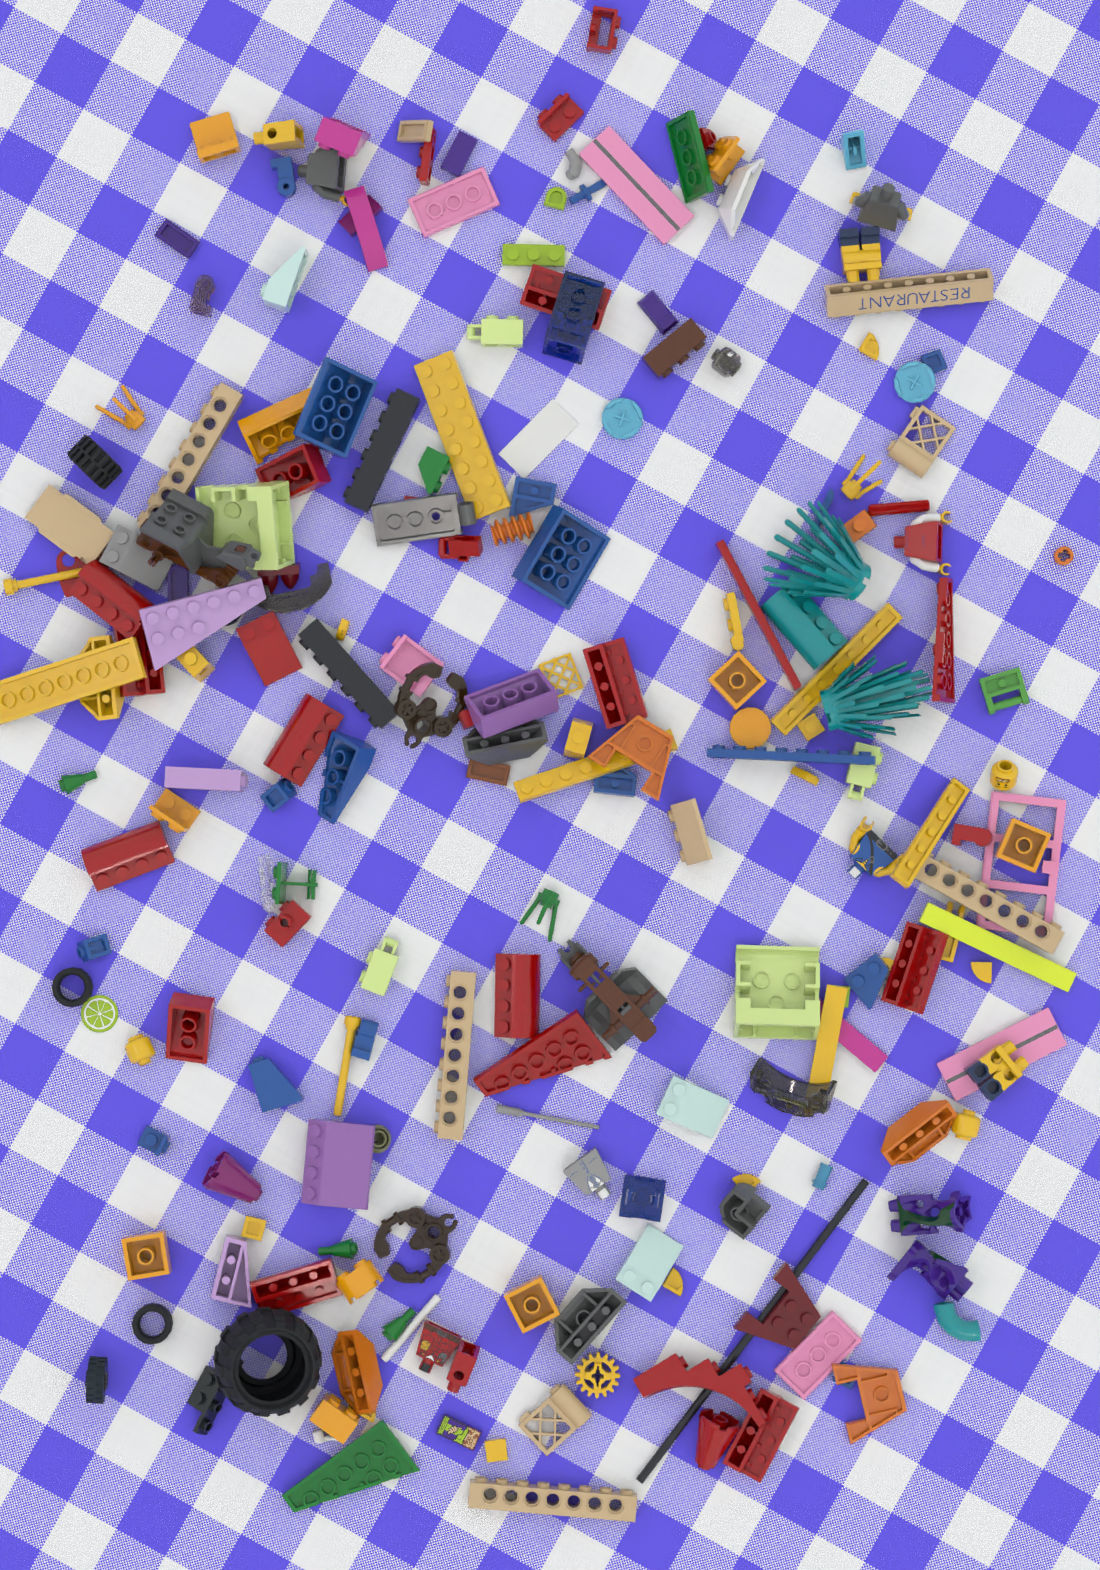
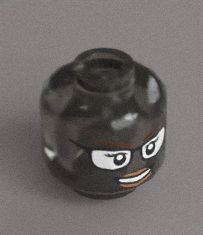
M724 347L722 350L717 348L711 356L713 360L711 364L712 369L724 378L733 377L742 366L740 362L741 356L729 347Z

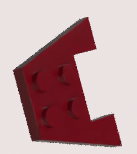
M784 1262L772 1278L787 1289L786 1293L762 1323L745 1311L733 1327L739 1331L796 1349L821 1316L788 1264Z

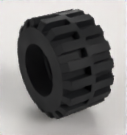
M84 435L67 452L68 457L102 489H106L123 472L121 467L87 435Z

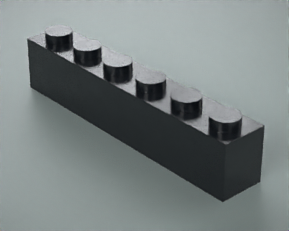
M398 388L395 393H390L387 400L389 404L387 411L383 410L378 419L380 426L378 430H373L369 439L372 443L369 449H364L360 458L363 462L360 468L356 467L353 472L352 479L354 481L352 486H347L343 494L345 504L367 514L420 403V398Z
M317 618L298 634L301 638L298 642L306 651L310 648L314 652L313 659L320 666L324 664L329 669L326 672L334 682L338 680L343 685L340 689L347 697L352 695L356 700L354 705L361 713L367 712L370 716L367 720L375 729L378 726L383 729L397 717L394 712V705Z

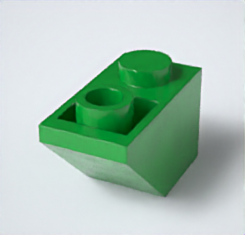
M427 446L418 466L427 493L432 496L434 492H439L443 483L440 479L443 474H448L452 464L449 463L450 457Z

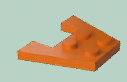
M637 715L588 755L587 758L605 768L615 751L651 773L640 791L659 801L674 737Z
M831 1363L836 1385L857 1380L865 1418L845 1422L850 1445L907 1411L897 1368Z

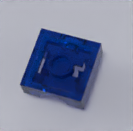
M624 1174L619 1216L660 1222L666 1179ZM628 1189L627 1203H625L626 1192ZM656 1194V1196H652V1202L649 1203L651 1199L650 1195Z

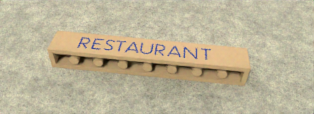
M983 268L824 285L825 308L828 318H839L841 316H858L869 313L992 301L994 279L991 269Z

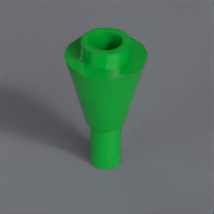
M94 770L85 774L61 775V780H58L61 791H66L68 795L85 784V782L98 777Z
M352 1238L332 1246L318 1248L319 1256L332 1255L354 1259V1255L358 1253L357 1243L353 1242Z
M410 1307L401 1317L399 1316L382 1326L384 1329L382 1334L390 1342L392 1340L397 1341L407 1322L416 1312Z

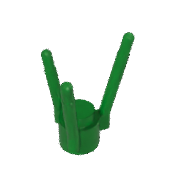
M544 888L542 893H538L536 900L520 921V924L523 925L540 902V905L543 907L536 922L539 925L547 908L551 909L553 906L548 942L552 941L557 909L560 903L557 900L559 894Z

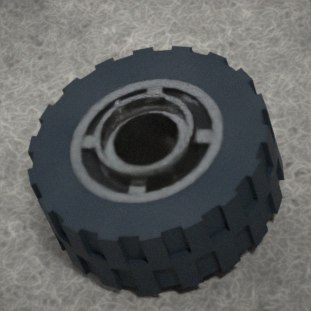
M90 1356L85 1379L86 1403L104 1404L108 1386L107 1357Z

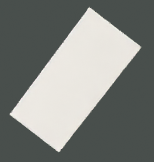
M552 399L499 452V455L521 477L526 478L578 423Z

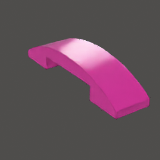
M364 185L344 191L368 272L387 267L386 255Z

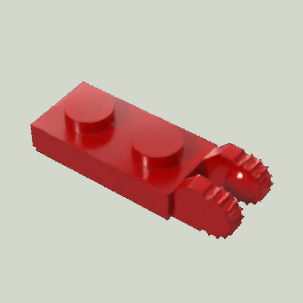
M434 127L430 142H424V146L421 145L419 150V158H422L421 166L417 167L416 178L419 179L421 185L429 186L437 135Z

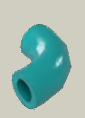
M953 1301L933 1304L938 1324L948 1335L960 1341H981L978 1320L967 1321L960 1318L956 1313Z

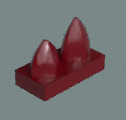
M300 562L279 570H257L265 591L269 595L274 592L278 583V575L281 576L286 587L293 589L299 579L301 571Z

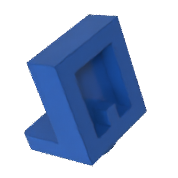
M283 778L264 792L260 798L273 813L297 795L294 785L286 778Z
M106 933L77 943V954L83 963L112 953Z
M147 1125L137 1145L155 1153L156 1156H160L161 1153L165 1154L170 1146L168 1139L170 1136Z

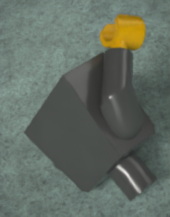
M320 147L315 153L308 155L307 165L298 166V176L306 177V184L311 185L312 190L323 199L337 203L341 201L345 207H348L344 201L345 195H341V193H344L347 159L337 155L338 150L330 148V151Z
M885 183L883 187L875 185L870 191L862 194L853 192L849 203L861 207L857 221L893 232L896 230L898 219L911 221L913 212L911 208H907L905 203L901 201L902 194L896 192L894 185L891 183Z

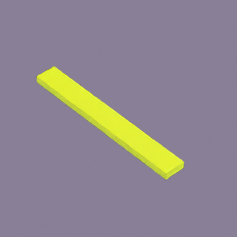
M927 902L920 916L919 922L948 934L950 937L1063 991L1069 992L1077 973Z

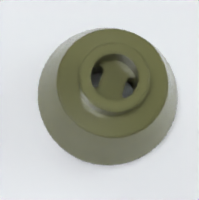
M377 1124L374 1125L375 1143L373 1153H382L390 1146L391 1134L385 1126Z

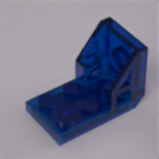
M565 271L548 324L542 354L582 365L605 282Z

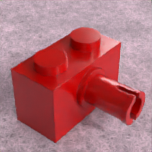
M287 900L279 908L281 913L276 918L272 916L265 923L267 928L264 931L282 948L312 917L295 900L291 902Z

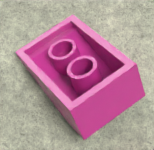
M323 117L314 140L319 142V147L330 151V148L338 150L337 155L349 159L350 156H357L369 139L370 133L333 117Z

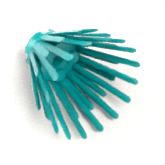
M817 500L818 507L825 515L823 517L813 503L808 501V506L841 549L801 508H797V513L811 526L810 531L831 552L792 521L786 519L785 524L803 538L799 541L800 545L810 552L778 534L774 536V539L814 563L794 554L791 555V559L773 551H767L766 554L769 557L821 578L790 569L785 571L770 566H763L765 571L789 577L788 580L765 577L763 580L774 582L770 583L769 586L805 590H790L786 592L794 594L793 596L842 597L847 601L848 599L851 601L855 600L866 588V585L862 583L864 577L870 580L871 567L863 562L841 519L838 518L837 521L834 515L830 516L825 507Z

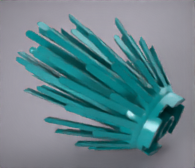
M874 655L846 677L855 667L853 662L828 689L820 691L829 730L839 729L862 738L867 737L870 739H874L873 735L854 729L897 736L895 732L885 731H895L894 727L857 722L921 716L920 714H910L908 712H891L918 709V705L921 704L916 702L930 699L932 692L919 693L931 690L932 686L929 685L916 689V685L928 683L930 679L915 680L926 677L928 673H923V670L910 673L911 670L901 674L894 672L906 667L907 661L873 675H868L858 682L849 685L868 672L877 663L876 655Z

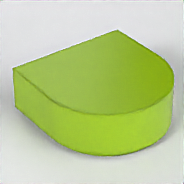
M560 187L549 189L545 197L544 206L564 211L567 200L566 192Z

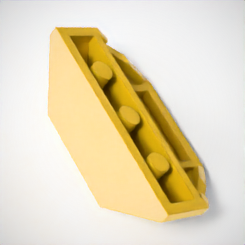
M111 635L90 637L80 654L112 644L114 641ZM116 687L79 700L98 721L118 719L125 697L120 696V687Z

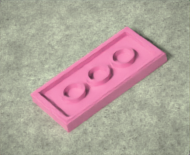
M484 166L407 199L424 239L500 206Z
M831 1310L801 1341L797 1348L793 1349L774 1368V1371L804 1400L833 1371L831 1363L840 1364L862 1339Z

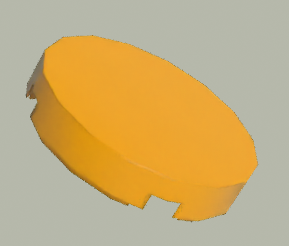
M747 707L739 710L732 717L729 731L737 745L754 749V747H759L768 740L771 733V723L763 711Z

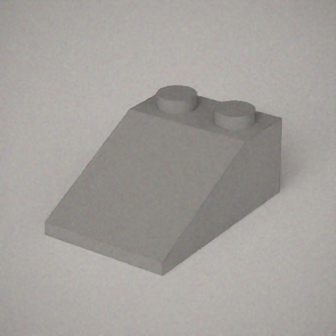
M118 524L99 562L159 592L174 562L164 558L155 567H152V564L150 566L148 560L152 557L153 551H149L136 543L139 534Z

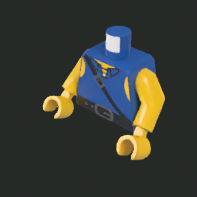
M864 816L850 838L848 849L851 854L849 857L855 863L847 872L854 879H857L864 871L870 877L873 875L875 877L891 875L904 853L898 857L871 830L874 821L872 824L867 825L865 823L867 816Z

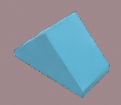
M863 129L842 133L840 142L846 170L866 167Z

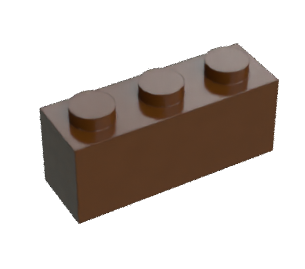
M690 318L647 353L642 361L657 379L661 377L665 379L674 371L672 368L677 363L682 365L690 358L688 354L693 350L698 352L706 345L704 341L707 336Z

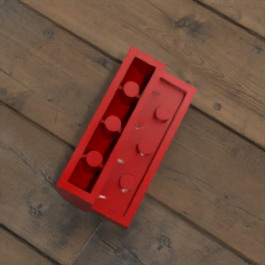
M533 264L520 304L599 331L612 290Z
M98 560L87 563L78 572L80 577L69 593L127 639L136 637L143 628L139 609L154 606L155 604Z
M113 628L115 642L127 639ZM142 628L136 636L147 678L119 686L121 697H138L166 693L163 666L156 671L154 670L145 633Z
M625 637L583 649L606 728L611 729L628 724L637 715L643 718L649 717Z
M306 693L263 764L302 787L325 749L331 732L336 731L344 715Z
M159 820L81 850L86 870L97 892L175 862Z
M907 921L881 1001L923 1015L949 935Z
M496 953L494 1037L534 1038L539 1034L541 954Z
M331 1257L250 1281V1287L259 1308H282L291 1311L343 1295L336 1285L338 1282L336 1279V1268Z
M764 1388L760 1389L756 1397L757 1400L754 1402L758 1408L762 1406L768 1418L765 1419L767 1424L759 1428L753 1418L747 1414L722 1462L759 1483L762 1482L800 1407L783 1399L782 1396Z

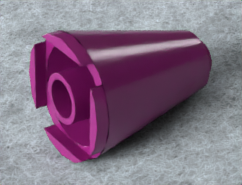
M223 1150L216 1157L215 1161L217 1162L208 1169L202 1182L203 1187L248 1203L257 1201L263 1192L260 1190L261 1184L229 1153Z

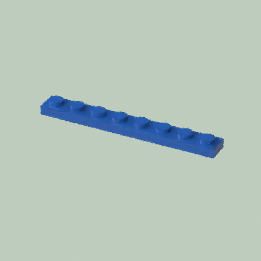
M713 745V748H707L708 758L876 766V757L871 756V752L860 751L859 755H850V751H838V754H829V750H817V753H808L809 749H796V752H787L788 748H775V751H767V747H754V750H746V746H733V749H725V745Z

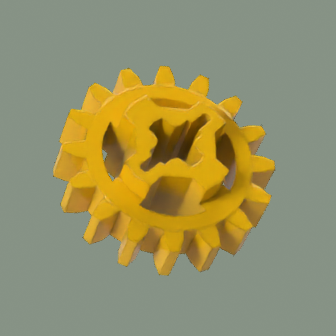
M597 1351L594 1357L589 1353V1359L582 1357L583 1364H577L576 1366L580 1370L575 1372V1376L580 1377L576 1384H582L581 1392L588 1390L587 1396L589 1397L592 1393H595L596 1398L599 1397V1393L606 1397V1391L609 1390L613 1393L612 1385L618 1386L619 1384L615 1380V1378L620 1377V1373L615 1372L619 1369V1366H613L615 1359L608 1360L607 1353L603 1357L600 1356L599 1351ZM594 1362V1365L590 1369L585 1370L587 1365ZM602 1362L607 1364L611 1371L605 1370L602 1366ZM597 1366H599L600 1374H603L599 1377L598 1384L596 1383L595 1376L592 1375L596 1373ZM584 1379L590 1380L593 1383V1387L589 1386ZM610 1380L606 1386L601 1388L603 1382Z

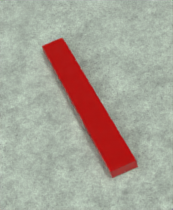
M722 539L715 546L790 686L795 691L802 685L725 541Z

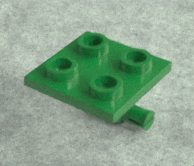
M277 862V866H274L273 870L276 887L272 889V899L275 900V904L285 903L286 885L306 886V899L315 900V890L318 887V883H316L317 870H313V873L312 870H308V882L306 883L287 882L288 862Z

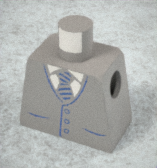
M596 1147L563 1170L564 1174L585 1195L588 1196L595 1191L600 1200H603L611 1194L604 1184L611 1177Z

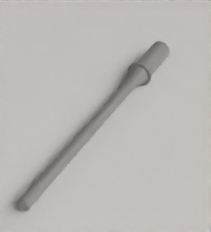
M497 1104L496 1113L516 1117L529 1116L593 1129H599L600 1126L530 1113L519 1109V1107L515 1108Z

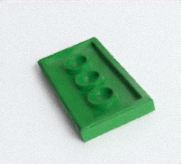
M689 110L666 123L686 204L692 203L714 191L695 111Z

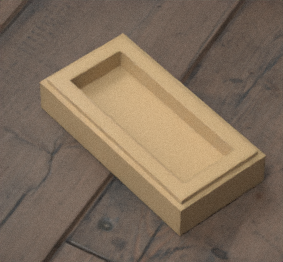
M400 121L397 141L401 143L430 142L434 121Z

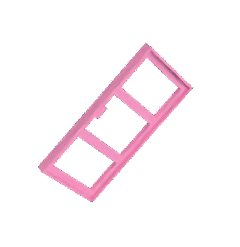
M991 791L987 830L992 833L993 841L989 846L985 847L981 881L988 885V890L989 888L1045 894L1044 921L1050 924L1053 921L1066 800ZM999 801L1057 807L1053 840H1049L1046 847L1052 849L1051 861L1043 860L1041 873L1049 874L1048 886L990 880L994 842H1000L1003 834H996ZM985 894L981 896L980 904L987 907L988 895ZM977 914V926L988 930L1010 932L992 921H985V917ZM1036 927L1035 934L1044 936L1046 933L1045 928Z

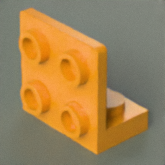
M229 112L190 123L201 164L241 152Z
M737 136L719 138L714 145L715 150L712 154L706 156L711 179L718 185H722L728 174H730L745 153L737 145L740 141V138Z
M168 788L164 790L155 805L149 806L153 817L159 821H164L165 819L169 822L168 827L177 833H181V831L188 832L201 813L200 810Z

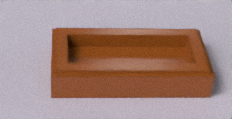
M470 759L466 778L507 786L511 766L501 763L486 765Z

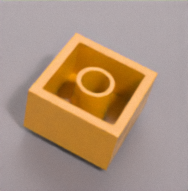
M739 651L707 680L735 711L767 682Z
M1010 818L994 857L1029 872L1036 873L1052 834L1015 818Z
M166 1230L124 1236L121 1239L128 1281L167 1275L172 1272Z
M541 1274L504 1293V1298L522 1333L560 1315V1310Z
M326 1393L312 1412L309 1421L344 1444L358 1425L360 1416L353 1411L351 1406L346 1407L341 1404L342 1400L333 1393L331 1395Z

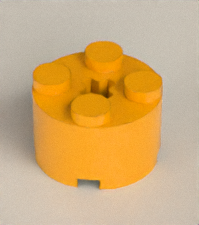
M362 1259L353 1266L355 1268L354 1271L351 1273L345 1271L336 1278L338 1281L336 1283L337 1287L350 1305L354 1303L352 1298L355 1297L357 1300L378 1286L377 1280L380 1283L384 1281L371 1260L366 1261V1259Z

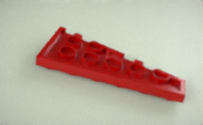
M942 577L939 578V583H937L938 604L935 644H933L932 701L948 704L955 703L953 579Z
M575 1009L481 1072L473 1080L485 1097L509 1090L510 1087L522 1083L523 1085L531 1083L530 1081L538 1078L545 1079L571 1071L577 1066L584 1064L587 1066L593 1064V1061L603 1058L606 1060L612 1057L578 1010Z

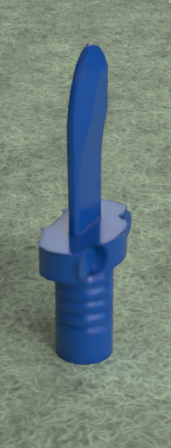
M602 179L587 188L582 184L579 186L580 192L569 197V201L572 205L584 198L589 202L592 200L591 194L604 188L607 184Z
M832 489L828 491L822 503V506L827 511L834 498ZM819 510V512L821 513V515H822L823 517H825V515L822 513V511ZM816 516L814 522L820 528L822 522Z

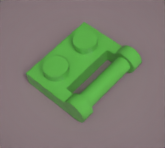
M1019 667L978 679L989 715L995 714V711L1021 703L1023 705L1029 703ZM1019 690V696L996 703L992 701L991 697Z

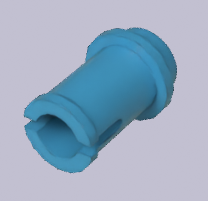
M820 1163L814 1180L812 1179V1186L824 1191V1188H827L826 1183L833 1167Z

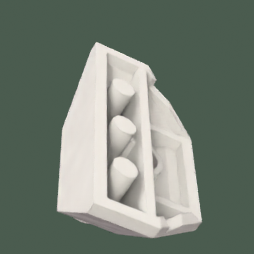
M764 159L735 169L733 175L728 174L724 184L727 187L725 194L720 193L716 205L719 206V217L728 238L732 241L766 161Z

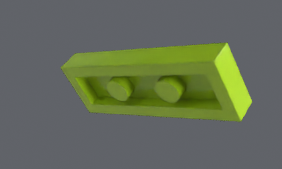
M503 244L502 266H533V264L542 267H564L565 245Z

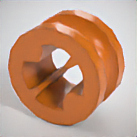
M1062 546L1054 552L1053 558L1058 565L1065 566L1073 560L1074 554L1069 547ZM1063 550L1067 552L1066 555H1069V559H1065L1064 562L1060 561L1061 557L1058 558V553H1062Z

